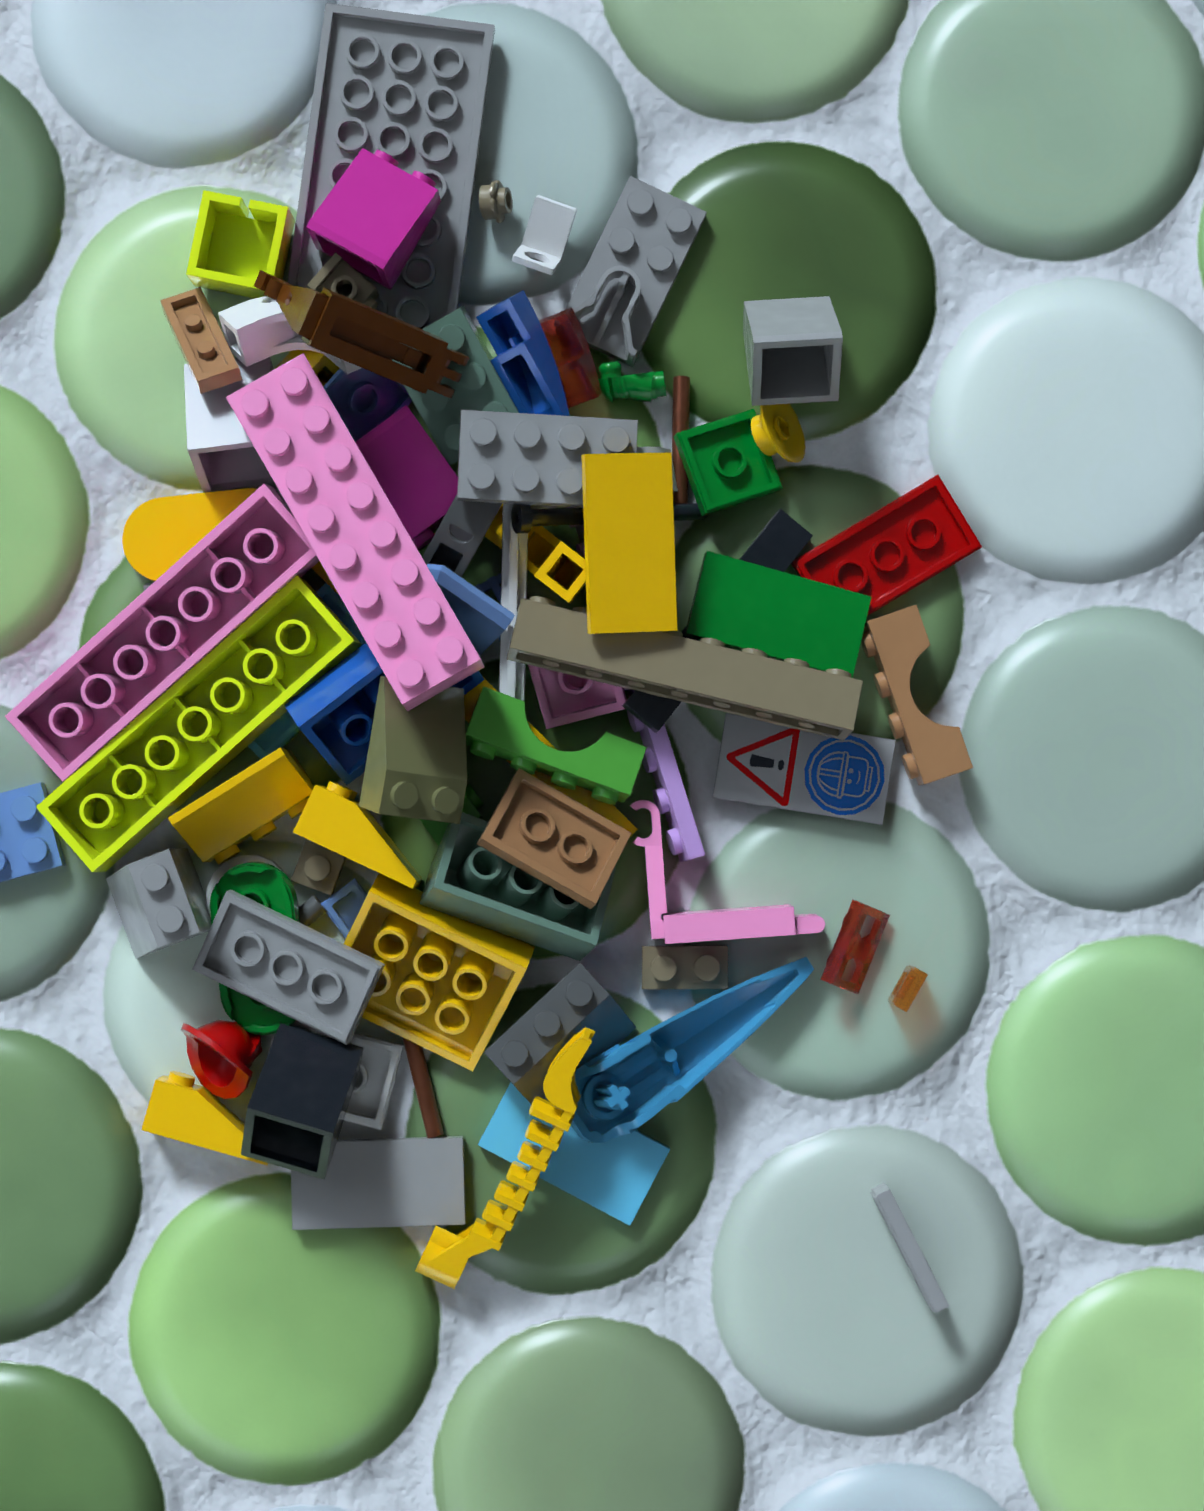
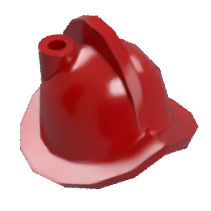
M216 1020L197 1029L183 1023L181 1031L186 1035L187 1054L192 1070L200 1083L213 1095L223 1099L239 1097L249 1087L253 1074L249 1068L262 1052L261 1035L247 1032L236 1021Z

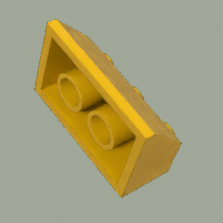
M280 747L174 813L168 819L202 862H211L215 859L218 865L240 852L237 845L252 836L256 842L275 831L277 827L274 822L287 813L291 819L301 815L314 785L291 750Z

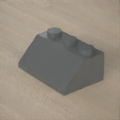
M579 963L483 1053L532 1104L536 1096L548 1100L543 1090V1082L549 1066L560 1049L575 1034L585 1027L596 1031L591 1039V1045L576 1067L577 1070L593 1058L619 1044L636 1026L611 995Z

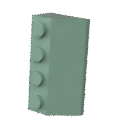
M462 812L460 824L449 823L431 863L420 905L581 961L597 946L616 868L613 869L596 905L589 909L479 846L477 843L488 821Z

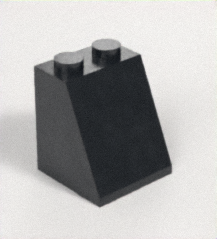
M280 1023L247 1106L241 1155L325 1180L359 1074L364 1048L353 1045L351 1042L346 1045L333 1038L312 1033L304 1027H292Z

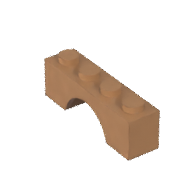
M917 604L867 621L861 644L866 657H874L879 671V673L873 675L875 685L882 699L888 697L893 713L888 715V722L895 739L902 737L907 754L902 755V762L910 780L916 778L918 786L973 768L960 728L941 725L928 719L917 708L910 691L912 668L917 658L930 646Z

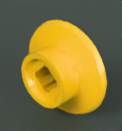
M790 404L760 405V414L751 420L752 435L759 449L767 456L778 453L788 462H801L805 456V438Z

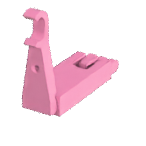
M639 800L630 805L636 811L640 808H645L651 813V835L647 838L637 836L632 842L635 845L645 847L651 939L664 938L665 944L812 934L820 933L824 930L825 921L822 917L816 914L794 915V906L790 904L667 913L659 809L654 803L647 800Z

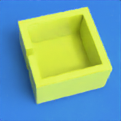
M203 190L186 272L195 287L250 298L266 296L264 295L265 291L254 287L260 270L283 280L295 223L289 207L250 199L249 207L247 208L241 197ZM249 210L252 213L254 219L248 218Z

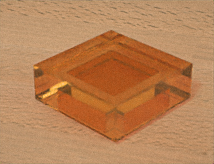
M906 966L888 997V1002L907 1012L928 974L914 966Z

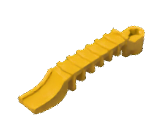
M587 1027L583 1028L560 1049L551 1062L543 1082V1090L548 1100L536 1096L529 1109V1114L553 1126H547L534 1119L530 1121L525 1137L540 1144L541 1147L528 1141L523 1142L517 1159L530 1166L528 1167L513 1161L506 1175L508 1181L518 1186L501 1180L494 1194V1199L497 1201L488 1200L482 1213L484 1220L477 1217L474 1224L457 1234L435 1226L415 1272L455 1289L470 1257L492 1248L497 1251L500 1250L507 1231H511L518 1211L522 1212L529 1191H534L541 1171L545 1172L552 1152L557 1151L564 1131L568 1132L578 1107V1101L581 1098L575 1078L576 1067L591 1045V1039L596 1031Z

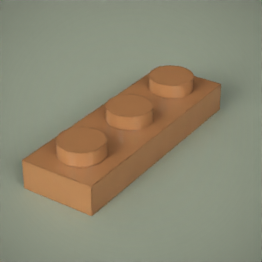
M201 287L160 300L164 315L201 394L242 380L239 366Z

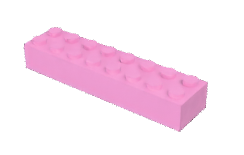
M304 353L226 397L227 401L407 711L413 709L484 668L485 666Z
M264 483L5 715L6 719L62 782L76 772L295 576L302 577L319 562L318 557L282 496L270 485Z

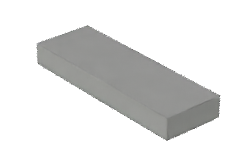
M885 1183L871 1189L872 1192L870 1193L927 1305L935 1313L949 1307L891 1190Z

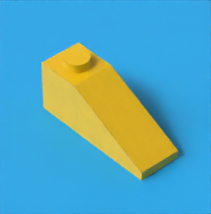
M170 1071L169 1077L163 1075L155 1080L142 1131L266 1166L269 1164L241 1155L245 1123L208 1089L194 1084L195 1077L181 1072Z

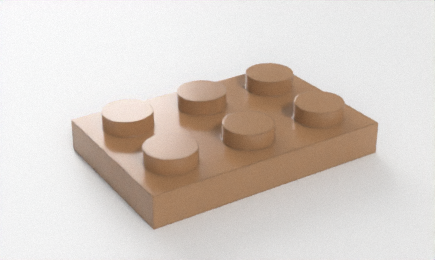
M519 768L510 781L477 844L587 908L592 909L596 905L631 832Z

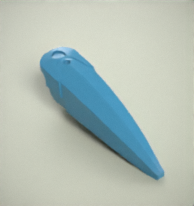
M808 958L798 959L713 995L650 1028L621 1046L616 1044L578 1068L575 1072V1078L581 1098L578 1101V1107L571 1123L578 1136L591 1143H604L612 1138L631 1134L669 1103L680 1100L751 1036L801 986L814 970Z

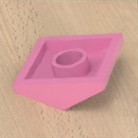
M528 665L546 729L625 709L622 705L627 698L623 687Z

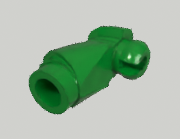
M618 361L602 363L599 366L601 379L596 380L598 388L602 395L612 403L614 398H630L633 401L652 402V400L658 399V397L667 396L664 371L622 376V367Z

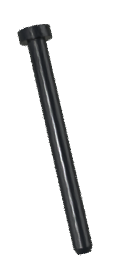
M697 503L673 504L674 521L704 520L709 516V514L701 515ZM514 504L511 511V523L516 534L529 533L533 526L584 525L583 508L531 509L530 505Z

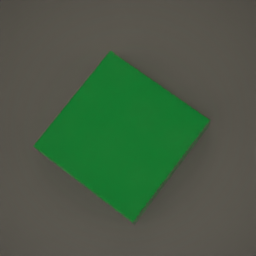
M754 409L684 430L673 436L702 516L770 495L783 489L772 456L765 455L753 438L751 420L757 416Z

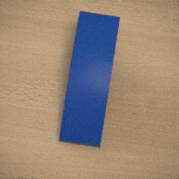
M524 290L478 315L476 318L497 354L490 361L519 413L570 416L564 388L551 348Z

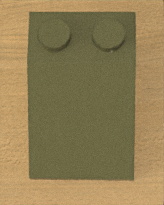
M381 676L359 807L383 815L460 824L467 785L464 689L449 687L407 711L401 704L387 677Z

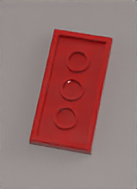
M936 475L795 559L791 564L800 577L871 596L867 615L869 616L976 552L982 546L940 476Z

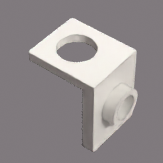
M537 195L522 244L513 254L512 262L552 275L562 261L577 209Z

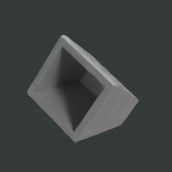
M830 297L744 301L743 337L752 406L838 401L843 335Z
M270 357L248 367L238 358H235L242 380L202 394L188 365L184 364L187 450L203 493L244 488L258 489L264 483L277 489L275 482L226 399L228 395L274 370Z
M188 848L161 851L129 863L106 878L135 959L209 932L212 925L211 916L206 906V896Z

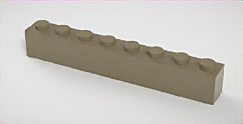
M538 596L530 597V600L521 598L506 660L843 741L854 730L863 681L851 678V673L845 670L831 668L825 672L809 668V663L800 659L787 658L784 661L767 658V653L759 649L744 648L742 651L726 648L724 642L713 638H701L700 641L685 638L680 631L588 634L587 608L574 607L572 610L555 606L556 603L548 598Z

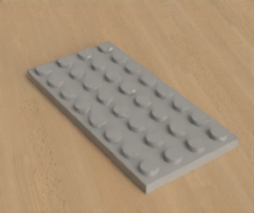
M332 3L325 4L288 274L289 284L308 288L307 284L331 258L316 249L306 226L360 150L364 148L373 154L376 150H380L396 159L399 163L397 167L412 175L414 171H419L435 181V188L439 191L441 203L391 290L361 274L377 288L379 297L375 300L378 303L376 310L423 329L458 309L495 35V26L493 24ZM344 284L338 291V294L345 297L349 296L353 291V286Z

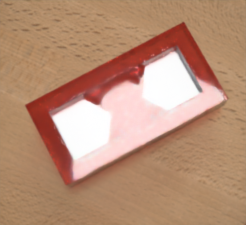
M852 899L820 980L859 994L890 915Z

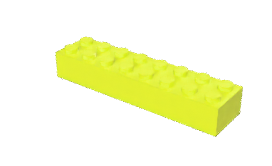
M298 575L295 576L39 803L36 808L92 873L106 872L286 713L287 709L284 706L286 703L352 654L362 644L308 582Z

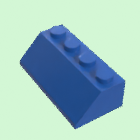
M367 643L363 644L284 705L300 730L346 785L365 772L380 677L385 676ZM477 671L451 687L463 688L465 695L485 679Z

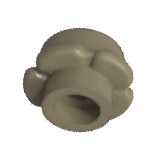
M499 180L492 181L490 185H482L480 187L479 207L485 220L496 219L497 223H502L505 220L504 214L512 212L513 200L511 191L508 187H503Z

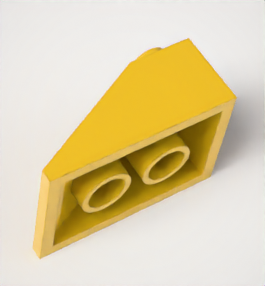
M329 781L327 787L315 784L293 833L412 889L420 887L423 879L370 811L359 807V802L355 800L358 792L332 781Z

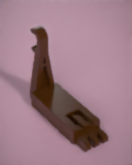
M261 270L255 281L254 287L265 291L264 295L277 301L292 330L302 336L301 340L310 347L424 394L429 389L448 398L453 397L455 389L441 382L444 377L459 382L463 374L448 366L451 360L456 364L467 366L470 358L448 348L449 343L440 337L324 287L320 293L310 288L292 286L288 282Z

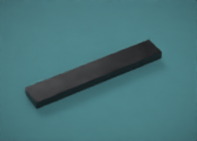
M780 508L739 560L785 572L813 535ZM685 626L684 629L681 631V632L683 633V637L700 641V640L695 639V638H691V637L684 636L685 630H686V626ZM634 690L622 706L653 732L657 733L680 705L681 701Z

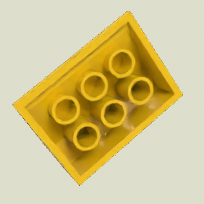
M379 873L343 943L385 964L362 1018L473 1072L528 968L535 947L516 938L420 905L422 891L416 888L412 889Z

